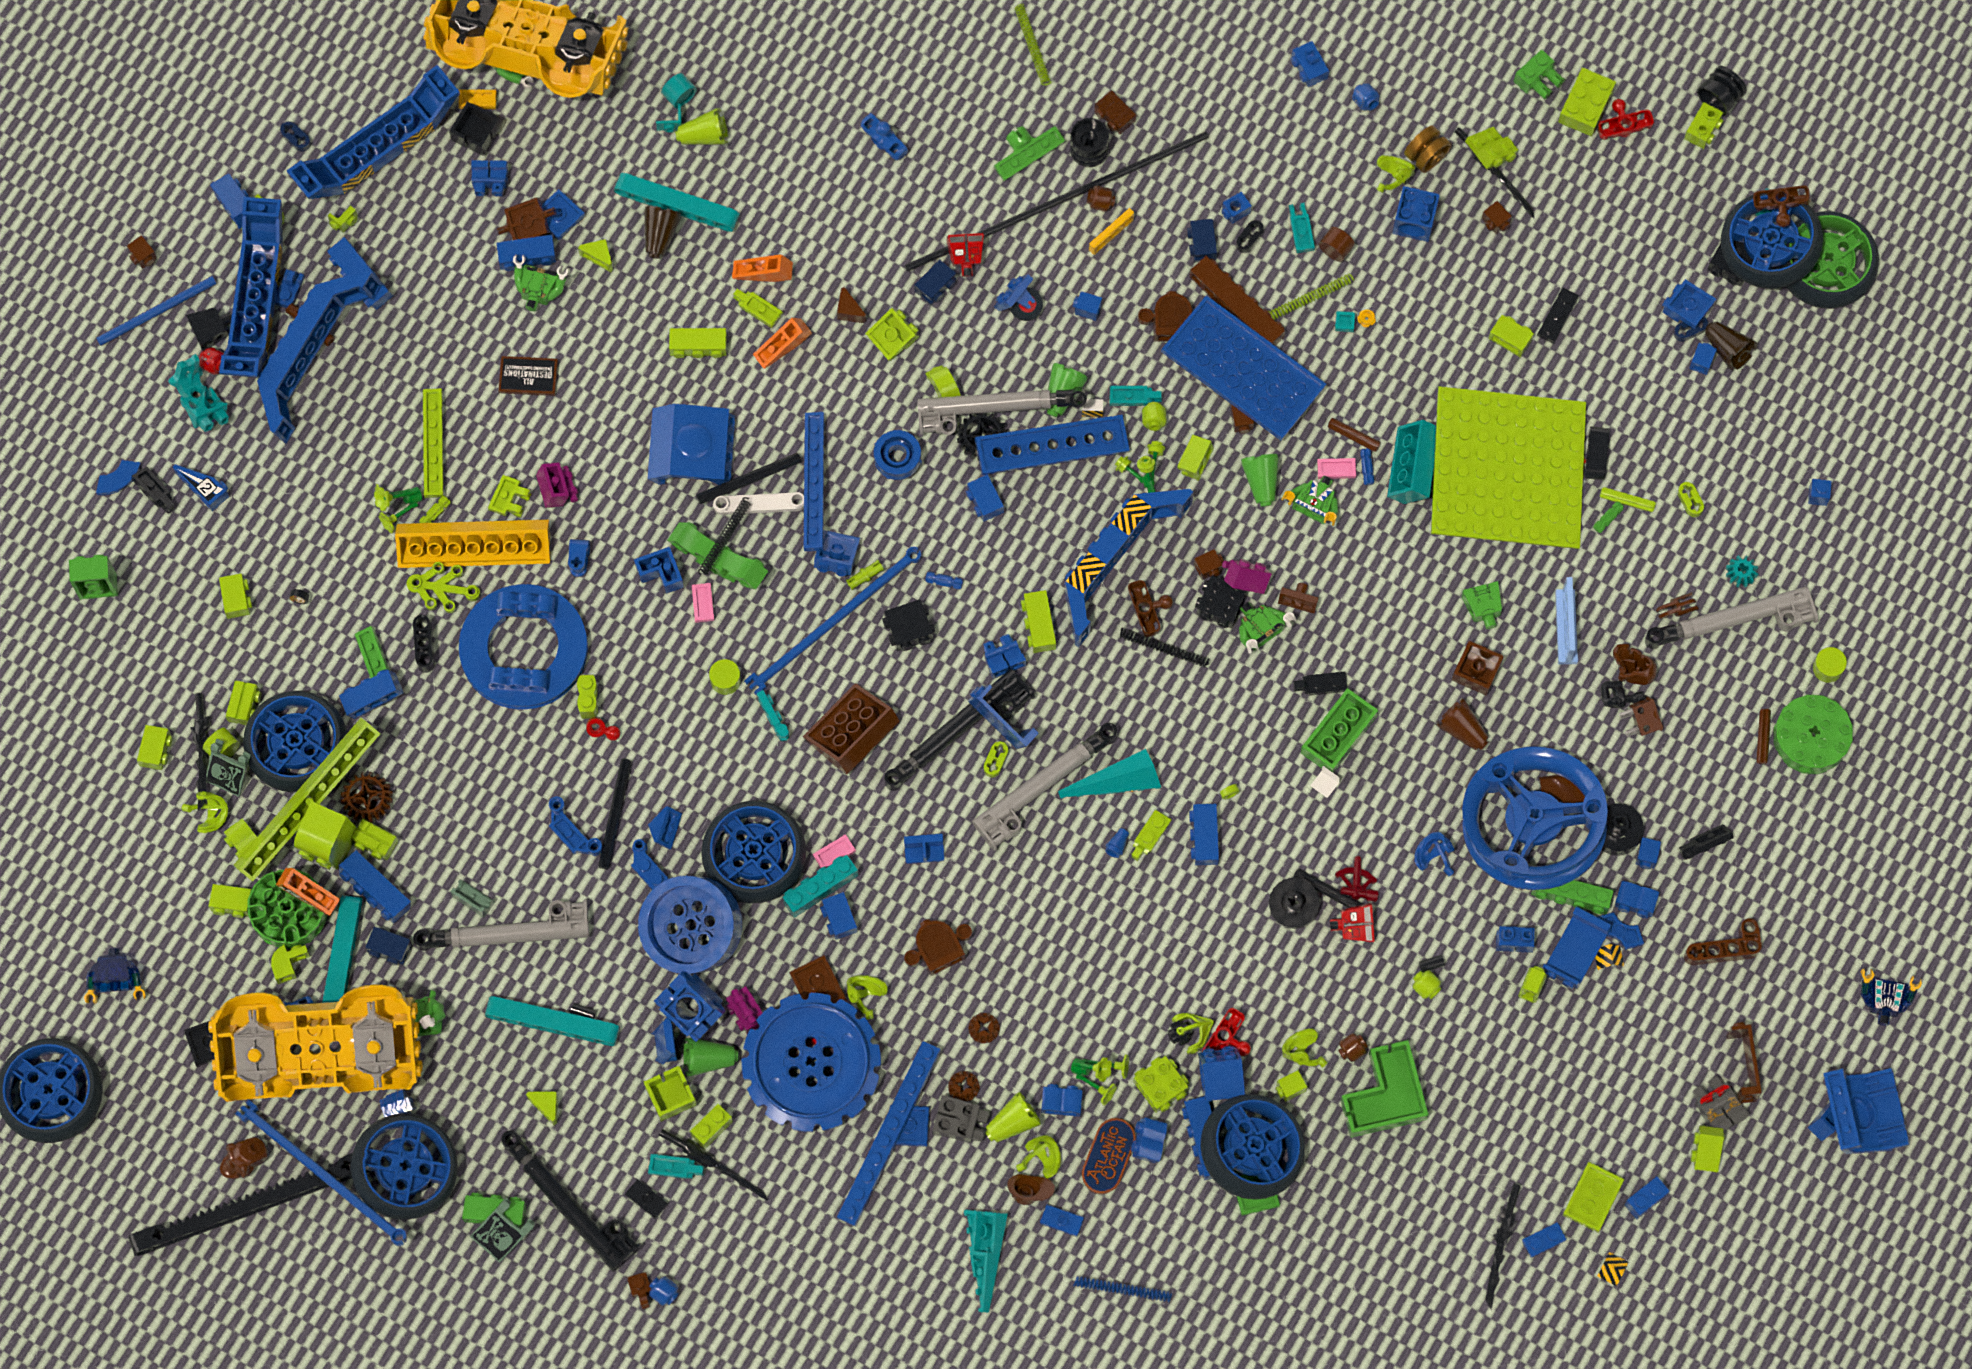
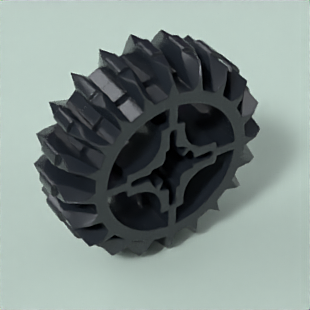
M977 413L975 417L970 414L969 419H963L964 424H960V430L957 431V436H959L957 443H960V450H964L965 456L970 454L971 459L977 456L979 461L977 448L972 444H976L975 438L980 436V430L984 436L1007 432V429H1004L1005 423H1000L1001 419L999 417L994 419L993 413L990 416H987V413H983V415ZM984 425H988L992 427V429H988ZM977 426L976 431L971 432V434H968L971 428ZM994 449L992 454L996 457L995 453L1001 454L1002 452L999 449Z

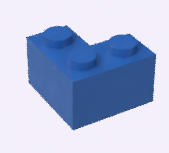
M670 546L634 559L635 568L641 583L660 577L666 594L684 588L683 580Z

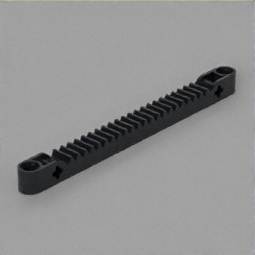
M352 1153L341 1157L336 1167L328 1164V1170L326 1171L339 1182L352 1179ZM346 1164H349V1165H350V1170H349V1171H347V1170L345 1169V1168H346ZM306 1172L305 1178L298 1175V1181H295L292 1177L289 1184L284 1180L283 1186H280L278 1183H276L275 1189L268 1186V1192H265L262 1188L259 1195L254 1191L253 1197H250L248 1194H245V1200L238 1197V1203L230 1200V1205L228 1206L224 1202L221 1209L218 1205H215V1211L208 1208L207 1214L200 1211L199 1217L194 1213L191 1220L185 1216V1222L177 1219V1225L170 1222L169 1228L163 1225H154L132 1233L128 1238L134 1256H141L330 1186L314 1173L310 1175ZM161 1232V1233H162V1235H161V1238H162V1239L158 1240V1239H157L158 1233Z

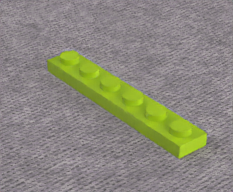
M442 388L423 389L424 498L444 496Z

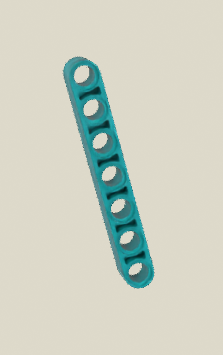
M620 173L613 190L620 196L649 206L661 207L664 210H675L680 212L682 217L727 232H733L740 215L738 211L627 173Z
M341 896L322 1003L339 1002L341 997L347 993L362 908L361 897Z
M495 996L489 997L484 1015L489 1019L607 1046H615L620 1026L610 1022Z

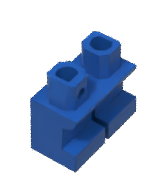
M471 160V182L475 196H485V188H492L493 196L502 197L504 189H507V161L490 160L489 166L488 160Z
M1009 634L1000 637L1001 647L996 648L993 641L983 644L984 659L992 679L1003 676L1010 669L1015 671L1026 666V659L1023 653H1021L1017 641H1013Z
M1499 926V930L1496 932V951L1513 952L1515 949V952L1533 953L1535 928Z

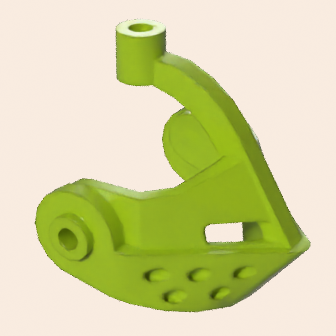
M1381 155L1377 160V166L1392 174L1396 179L1395 182L1388 185L1380 182L1377 190L1382 193L1384 190L1395 189L1414 176L1415 166L1404 159L1390 155Z
M203 791L196 793L197 799H207V804H204L201 809H208L207 819L205 823L198 825L197 832L208 833L219 829L228 815L227 803L222 797L211 792ZM198 804L182 805V811L190 813L192 810L198 809ZM221 809L219 815H218L217 817H215V815L217 814L218 810Z
M857 975L850 977L847 980L849 1001L856 1003L859 1010L866 1014V1019H873V1010L867 1009L863 1005L861 998L868 995H886L888 991L886 983L872 976ZM855 986H864L865 989H855Z
M1180 1013L1172 1018L1173 1022L1191 1019L1196 1023L1184 1028L1178 1027L1177 1033L1179 1035H1185L1187 1031L1195 1028L1200 1030L1199 1041L1188 1047L1187 1050L1188 1055L1195 1054L1207 1044L1214 1021L1190 1013Z
M1309 1028L1293 1034L1282 1046L1283 1057L1294 1061L1300 1066L1320 1065L1323 1068L1327 1064V1061L1322 1056L1316 1060H1309V1055L1304 1052L1318 1038V1033L1314 1029ZM1297 1047L1294 1053H1290L1293 1048Z
M1048 1135L1030 1140L1025 1145L1027 1151L1032 1152L1023 1159L1022 1163L1016 1165L1017 1171L1026 1170L1028 1162L1037 1155L1044 1166V1177H1053L1061 1164V1154L1056 1141ZM1046 1147H1048V1149H1049V1154H1050L1049 1157H1047V1154H1046V1149H1045Z

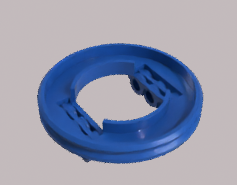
M531 584L507 586L484 597L466 617L459 638V657L470 684L487 700L510 709L542 707L565 695L581 675L588 653L585 627L574 606L557 592L546 587ZM505 616L547 620V623L557 635L558 651L554 661L545 671L520 668L511 669L509 667L506 669L493 665L489 657V643L495 630L506 621Z

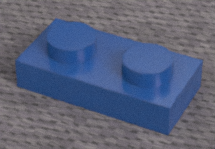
M1557 1222L1522 1239V1243L1530 1258H1533L1566 1242L1567 1239Z

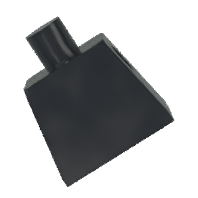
M210 308L186 315L202 351L214 346L228 336L225 326L231 324L232 315L230 312L219 316L216 308Z

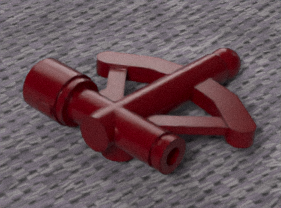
M1355 856L1354 867H1346L1335 873V877H1340L1348 886H1342L1340 894L1350 895L1355 900L1361 897L1368 902H1376L1378 891L1366 889V887L1370 883L1375 884L1377 879L1368 871L1361 869L1362 859L1360 856ZM1353 874V885L1344 875ZM1361 876L1368 880L1362 886L1360 885Z

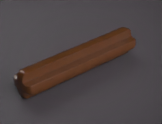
M1331 418L1328 423V428L1374 452L1380 446L1379 441L1335 418Z
M1761 709L1759 715L1756 762L1762 765L1768 762L1770 709Z

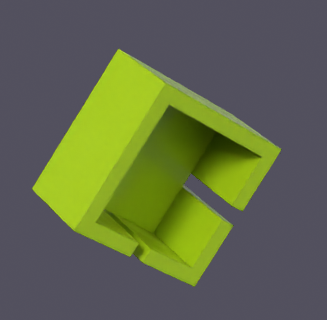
M680 1066L663 1072L666 1080L662 1082L660 1074L643 1082L661 1122L697 1106Z

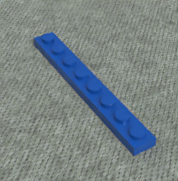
M824 412L805 413L804 552L823 551Z

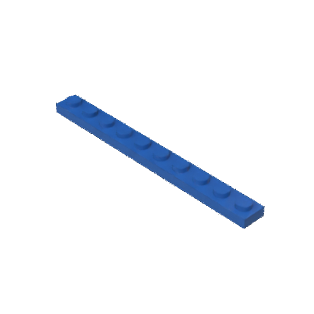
M924 1041L922 1042L837 1216L839 1220L856 1227L941 1053L940 1048Z

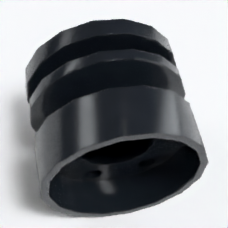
M1718 66L1710 74L1709 79L1705 80L1697 88L1696 92L1702 103L1704 102L1722 111V116H1724L1734 107L1735 102H1738L1746 94L1747 88L1743 80L1733 70L1725 66Z
M1084 118L1073 125L1070 132V154L1073 160L1081 166L1095 167L1100 165L1109 153V130L1098 119Z

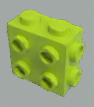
M1166 1055L1163 1058L1157 1057L1150 1063L1151 1066L1147 1069L1141 1068L1138 1070L1133 1078V1083L1155 1113H1158L1160 1110L1165 1112L1171 1107L1170 1103L1176 1099L1180 1101L1185 1098L1189 1088L1187 1078L1177 1072V1065L1172 1059L1168 1060Z

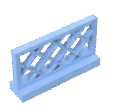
M1567 577L1563 589H1556L1558 664H1577L1575 589H1573V578Z

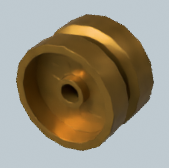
M1431 125L1422 130L1409 143L1404 151V155L1410 161H1416V167L1422 173H1425L1434 168L1446 156L1452 143L1445 137H1440V132Z

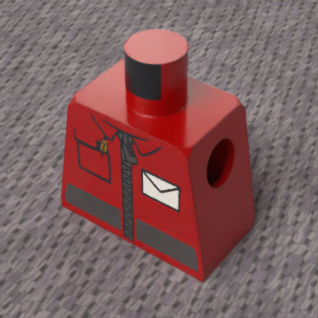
M983 233L955 234L946 237L952 266H961L962 277L973 276L972 266H977L981 263Z
M1372 903L1342 909L1341 919H1330V931L1342 930V937L1347 940L1375 942Z

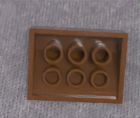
M855 683L808 730L803 738L829 762L847 775L900 720L890 706Z

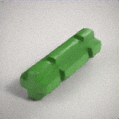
M1618 501L1615 502L1600 518V521L1598 520L1594 524V530L1601 533L1605 526L1607 527L1621 513L1624 506Z

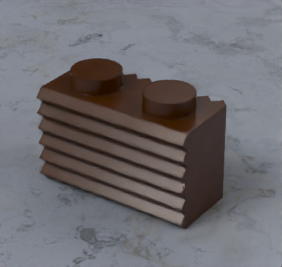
M1110 90L1095 103L1094 112L1096 116L1101 120L1104 119L1112 132L1116 131L1121 135L1122 132L1136 122V114L1113 90Z

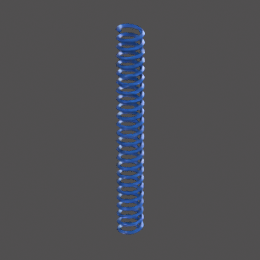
M1077 1276L1073 1284L1074 1287L1076 1283L1077 1287L1081 1284V1288L1085 1284V1289L1088 1287V1284L1089 1289L1093 1285V1290L1096 1288L1097 1291L1100 1289L1101 1292L1104 1289L1105 1292L1108 1290L1110 1293L1112 1290L1115 1293L1116 1290V1293L1118 1294L1120 1291L1121 1295L1123 1291L1124 1295L1128 1292L1129 1296L1131 1292L1132 1296H1135L1136 1293V1297L1140 1293V1298H1142L1144 1293V1298L1148 1294V1299H1150L1152 1294V1300L1156 1298L1157 1301L1159 1298L1160 1301L1163 1299L1165 1302L1167 1299L1168 1303L1172 1296V1293L1169 1296V1291H1167L1165 1296V1290L1161 1292V1289L1159 1292L1157 1289L1154 1291L1153 1288L1150 1291L1149 1287L1147 1290L1145 1287L1142 1290L1141 1286L1139 1289L1138 1286H1135L1134 1289V1285L1130 1289L1129 1284L1127 1288L1126 1284L1122 1288V1283L1118 1287V1282L1115 1284V1287L1114 1282H1112L1110 1287V1281H1108L1106 1286V1280L1102 1286V1279L1100 1282L1096 1279L1095 1282L1094 1278L1092 1281L1088 1278L1087 1281V1278L1085 1277L1083 1280L1082 1276L1080 1280L1079 1276Z

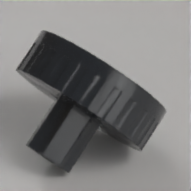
M1621 803L1607 805V826H1609V831L1607 827L1602 851L1615 856L1626 855L1636 849L1642 839L1644 831L1643 820L1640 814L1631 806ZM1610 833H1611L1613 836H1615V837H1623V838H1614V837H1612V836L1610 835Z
M1284 879L1270 893L1269 909L1271 915L1278 924L1285 928L1300 929L1306 927L1313 922L1318 914L1320 906L1318 893L1313 885L1304 879ZM1289 899H1295L1299 904L1292 906Z

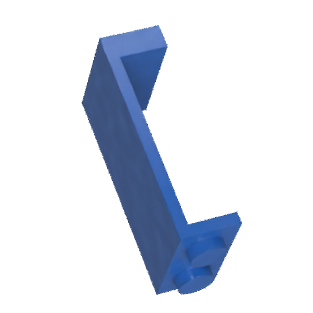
M989 684L976 687L970 693L971 698L968 702L1016 749L1026 747L1039 734L1034 728L1023 730L1019 735L983 699L992 686Z
M1576 907L1573 911L1572 919L1547 964L1543 965L1547 977L1563 981L1562 984L1569 989L1573 987L1578 989L1611 930V924Z

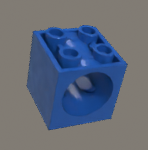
M1403 186L1392 234L1429 242L1440 194Z
M1226 1046L1222 1050L1205 1049L1203 1052L1198 1053L1201 1087L1206 1101L1229 1099L1245 1095L1242 1058L1237 1048Z

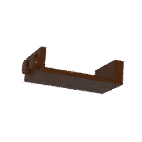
M1739 1022L1731 1026L1726 1038H1742L1750 1087L1740 1088L1736 1097L1741 1104L1753 1103L1758 1100L1762 1092L1751 1024L1745 1025V1022Z

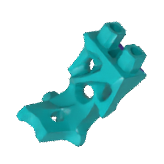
M193 354L190 359L177 363L175 374L168 382L178 390L181 396V405L187 411L194 428L201 427L207 432L213 428V421H217L219 425L228 423V404L219 399L212 387L207 388L201 383L200 377L203 375V370L199 367L198 356ZM199 392L200 396L195 398L192 394ZM207 399L212 400L213 403H209Z

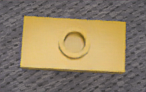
M459 90V109H463L467 101L482 109H496V90Z

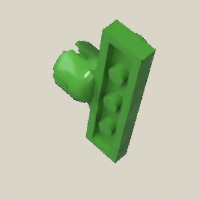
M1023 126L1016 128V131L1013 130L1007 135L1006 140L1012 147L1013 153L994 165L995 170L1003 181L1008 180L1065 143V139L1056 126L1037 138L1031 137Z

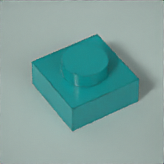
M1336 311L1335 331L1354 332L1355 312Z

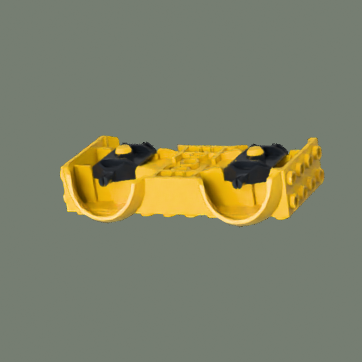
M436 0V3L431 5L429 17L426 16L424 27H426L423 39L426 41V49L435 51L441 60L452 67L469 69L480 64H486L541 79L553 93L562 97L573 98L588 92L603 96L605 89H609L611 76L614 77L616 73V64H620L622 51L625 52L628 41L625 39L628 34V28L626 27V19L620 15H617L616 23L610 27H601L599 23L593 22L596 16L593 12L592 15L589 12L587 18H577L567 4L558 7L535 0Z

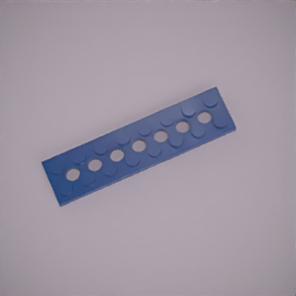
M1123 415L975 438L982 475L1123 454L1130 451ZM1109 432L1112 435V440H1104L1102 434ZM1091 435L1094 438V442L1091 444L1086 443L1084 436ZM1069 437L1073 438L1076 442L1075 446H1068L1066 439ZM1048 441H1055L1057 448L1050 449L1047 445ZM1031 443L1037 444L1039 451L1032 452L1029 449V445ZM1011 447H1019L1021 453L1014 455L1011 452ZM994 449L1001 450L1002 457H994L992 451Z

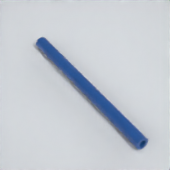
M213 276L96 338L98 343L102 346L216 285Z

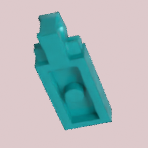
M1110 386V406H1146L1150 402H1162V391H1152V388L1147 386Z
M651 1154L648 1175L692 1179L693 1175H704V1166L694 1165L695 1161L690 1160V1158Z

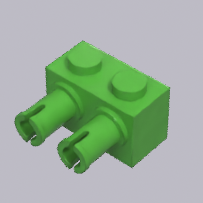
M1541 49L1516 72L1514 83L1526 94L1534 89L1543 99H1546V96H1549L1552 90L1542 80L1546 77L1558 88L1565 78L1554 70L1555 61Z

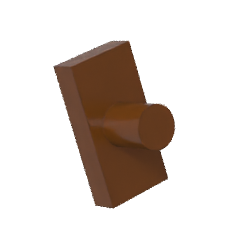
M1298 583L1295 591L1282 587L1278 604L1315 614L1319 598L1306 594L1308 585Z

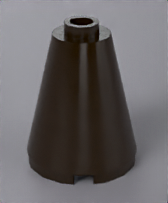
M657 206L645 207V252L649 254L648 257L660 259V256H664L681 219L680 212L671 209L664 210Z
M1718 321L1709 323L1705 328V336L1712 346L1717 349V353L1731 371H1734L1733 368L1738 370L1751 359L1752 355L1750 353L1752 349L1756 351L1757 343L1755 340Z

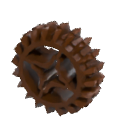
M361 772L360 778L355 774V780L348 779L349 786L344 785L343 789L345 792H341L343 797L341 804L344 805V811H348L347 815L349 817L354 816V821H358L360 817L361 821L368 819L370 823L373 822L372 818L374 817L379 821V815L386 816L384 809L390 810L389 803H393V799L390 797L393 795V792L389 790L391 788L390 784H386L385 778L380 779L379 774L373 777L372 772H369L368 776ZM368 784L377 786L381 791L370 790ZM359 787H361V791L357 794H354V792ZM366 791H367L368 795L370 796V797H369V800H368V805H367L366 800L364 799V798H365V795H366ZM377 801H380V803L372 809L373 804ZM352 804L364 805L366 811L359 810Z

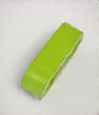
M1682 483L1678 489V497L1689 516L1699 517L1704 510L1703 501L1692 483ZM1684 488L1691 490L1689 496L1687 493H1682ZM1692 502L1695 506H1699L1698 511L1695 509L1691 510Z
M998 741L992 745L984 763V773L988 777L993 778L1000 774L1008 756V746L1006 743ZM1002 747L1004 753H1000L997 758V751L995 749ZM995 761V768L997 770H993L992 772H990L989 767L987 766H992L993 762Z

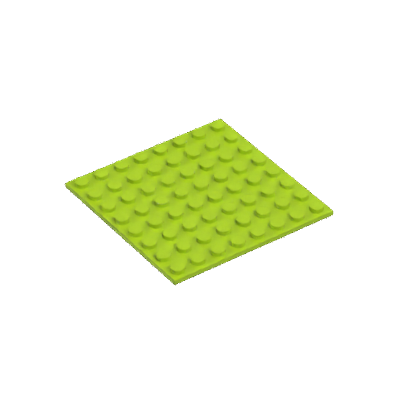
M1439 386L1437 395L1431 534L1580 549L1586 402Z

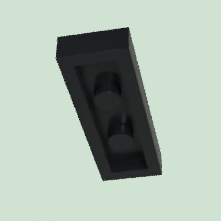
M1562 287L1537 336L1554 344L1579 295Z

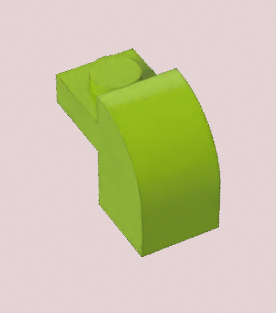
M940 365L925 373L929 382L934 386L938 397L961 396L958 386L947 367L944 368Z
M283 945L274 952L271 959V967L278 985L297 978L292 964L310 957L306 945L294 946L290 951H287L285 945Z

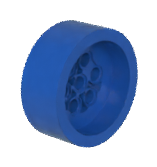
M677 876L660 883L648 894L640 909L638 931L644 950L660 967L679 974L682 971L688 974H698L720 967L733 955L741 939L743 922L736 899L722 884L701 876ZM698 901H700L703 904V908L700 912H698L695 908V905ZM679 905H682L684 907V913L682 915H679L677 913V907ZM710 916L715 918V924L712 927L708 924ZM692 919L697 924L694 930H691L689 927V922ZM673 923H675L678 927V930L675 934H673L670 930V927ZM704 934L709 937V942L706 945L701 941ZM685 938L690 940V946L687 949L683 946Z

